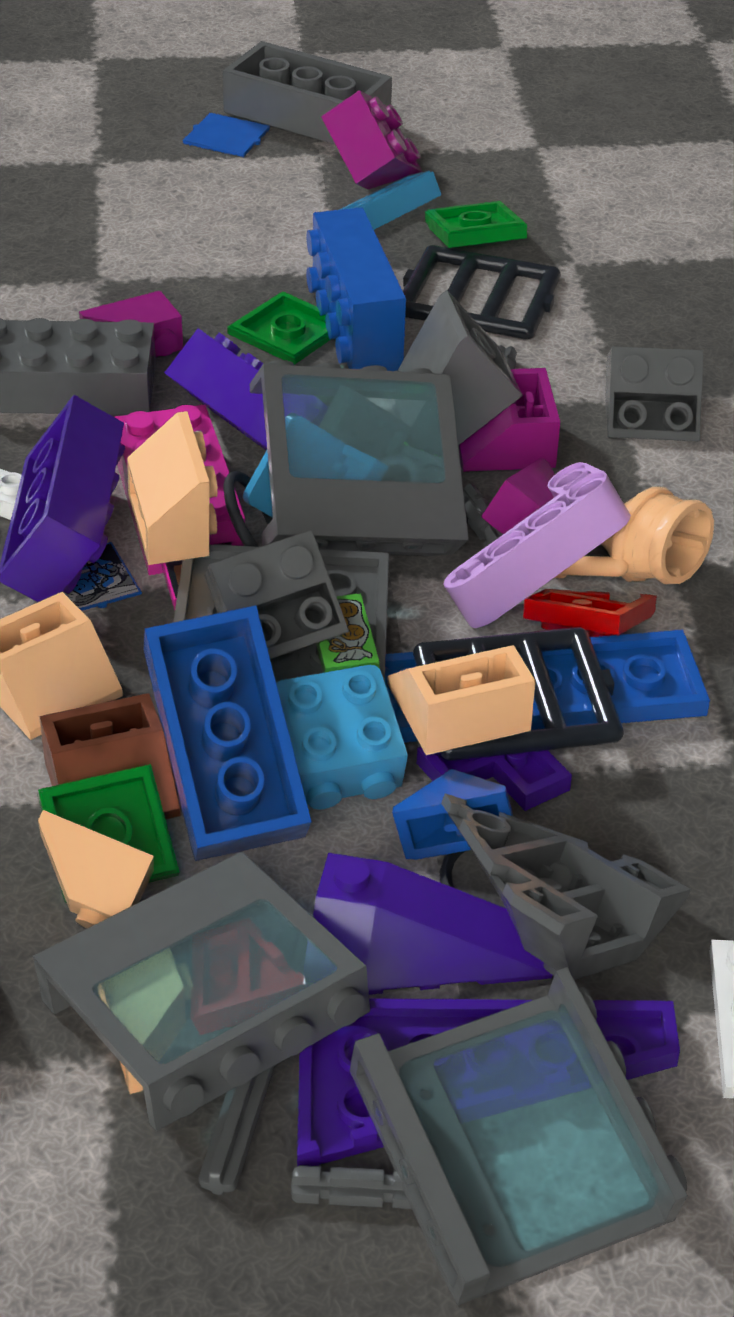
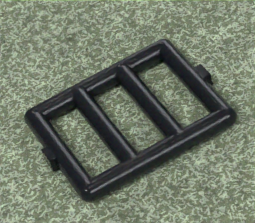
M430 245L424 250L415 269H408L403 277V286H405L403 293L406 297L405 317L426 321L433 306L415 302L436 263H448L460 266L448 288V291L459 303L477 269L500 273L481 313H468L485 332L521 339H531L534 337L544 313H550L553 307V293L561 273L555 266ZM517 276L541 280L522 322L497 318Z
M582 627L422 642L417 644L413 650L416 667L514 645L535 679L534 699L544 729H534L520 734L440 752L441 756L446 760L452 761L612 744L619 742L624 735L621 721L611 697L614 691V681L610 670L601 669L587 630ZM572 649L597 723L566 726L542 652Z

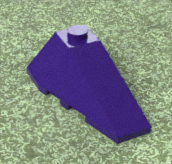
M328 853L315 898L313 917L366 965L369 995L383 994V990L419 987L420 990L440 989V985L477 982L484 985L552 978L553 975L544 968V962L524 950L516 927L506 908L389 862ZM308 944L303 980L307 986H310L334 973L336 968Z

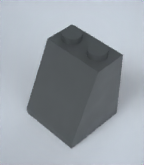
M448 290L444 291L438 297L398 371L407 372L416 368L430 369L433 374H450L459 445L523 395L500 347ZM393 401L394 406L390 408L393 416L397 421L410 428L404 440L407 447L416 451L421 450L424 454L441 459L436 402Z

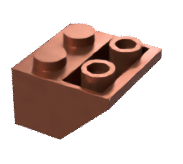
M149 693L39 716L45 766L52 786L151 764L165 819L181 816L164 731Z

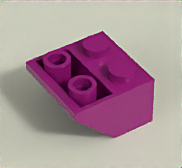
M359 90L321 116L357 185L366 189H372L400 180L408 175L423 172L417 162L420 158L417 147L410 138L405 139L399 128L403 125L400 115L391 104L388 106L383 104L377 96L373 98Z
M546 368L510 369L523 396L458 445L463 472L523 469L541 457L549 462L551 468H556L560 418Z

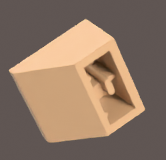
M187 411L176 413L127 457L128 493L148 565L209 556V535L217 534L214 506L212 503H209L211 497H217L216 475L213 466L204 465L206 461V447L202 431H193Z
M63 592L0 619V707L30 740L42 735L39 716L114 701L123 696L120 682L91 620Z
M514 645L413 667L388 675L387 684L426 755L531 731L535 679Z

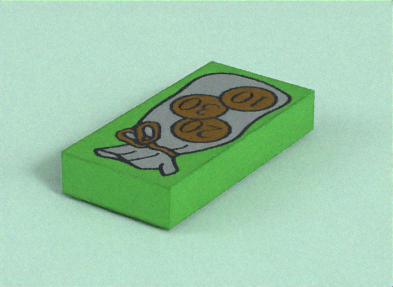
M361 593L336 596L349 632L316 644L323 673L365 665H374L380 669V661Z

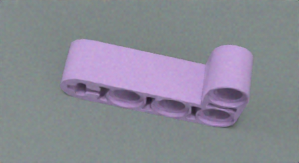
M583 462L572 464L560 470L550 479L547 485L554 496L552 500L461 564L447 576L443 585L469 626L479 628L495 621L617 533L628 523L631 515L604 471Z

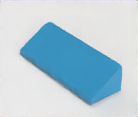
M425 171L408 175L339 210L363 207L374 230L441 196V192L434 172Z

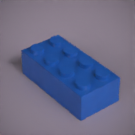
M363 207L313 213V230H307L306 233L308 253L310 256H313V267H308L306 270L307 285L310 293H316V306L320 316L326 315L325 323L328 338L336 339L335 347L338 362L340 364L347 363L349 369H362L367 366L377 365L385 367L387 371H398L404 360L406 297Z
M257 606L145 628L143 650L194 860L199 861L305 838L312 821Z

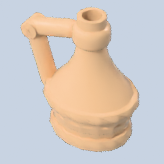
M650 487L624 503L631 515L630 520L621 530L601 543L608 551L610 557L583 556L554 578H565L567 575L621 576L627 582H640L656 578L663 584H681L693 576L709 552L714 532L712 511L700 500H682L674 496L665 487Z

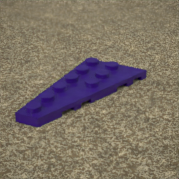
M369 999V1013L358 1018L354 1023L344 1026L306 1047L299 1053L297 1166H317L384 1147L350 1072L355 1041L380 1033L387 1051H391L532 1000ZM593 1000L597 1014L596 1022L606 1041L614 1042L619 1048L626 1067L625 1077L627 1080L677 1067L680 1045L673 1001ZM547 1022L438 1061L433 1066L460 1126L592 1090L560 1027L554 1022Z

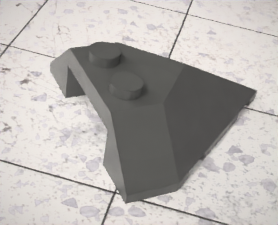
M444 794L441 804L469 845L504 903L516 927L524 950L543 961L544 968L552 975H555L557 970L568 967L573 979L576 980L636 961L689 896L690 888L644 861L624 854L619 860L608 861L588 849V842L502 812H499L498 816L485 811L473 810L466 806L467 800Z

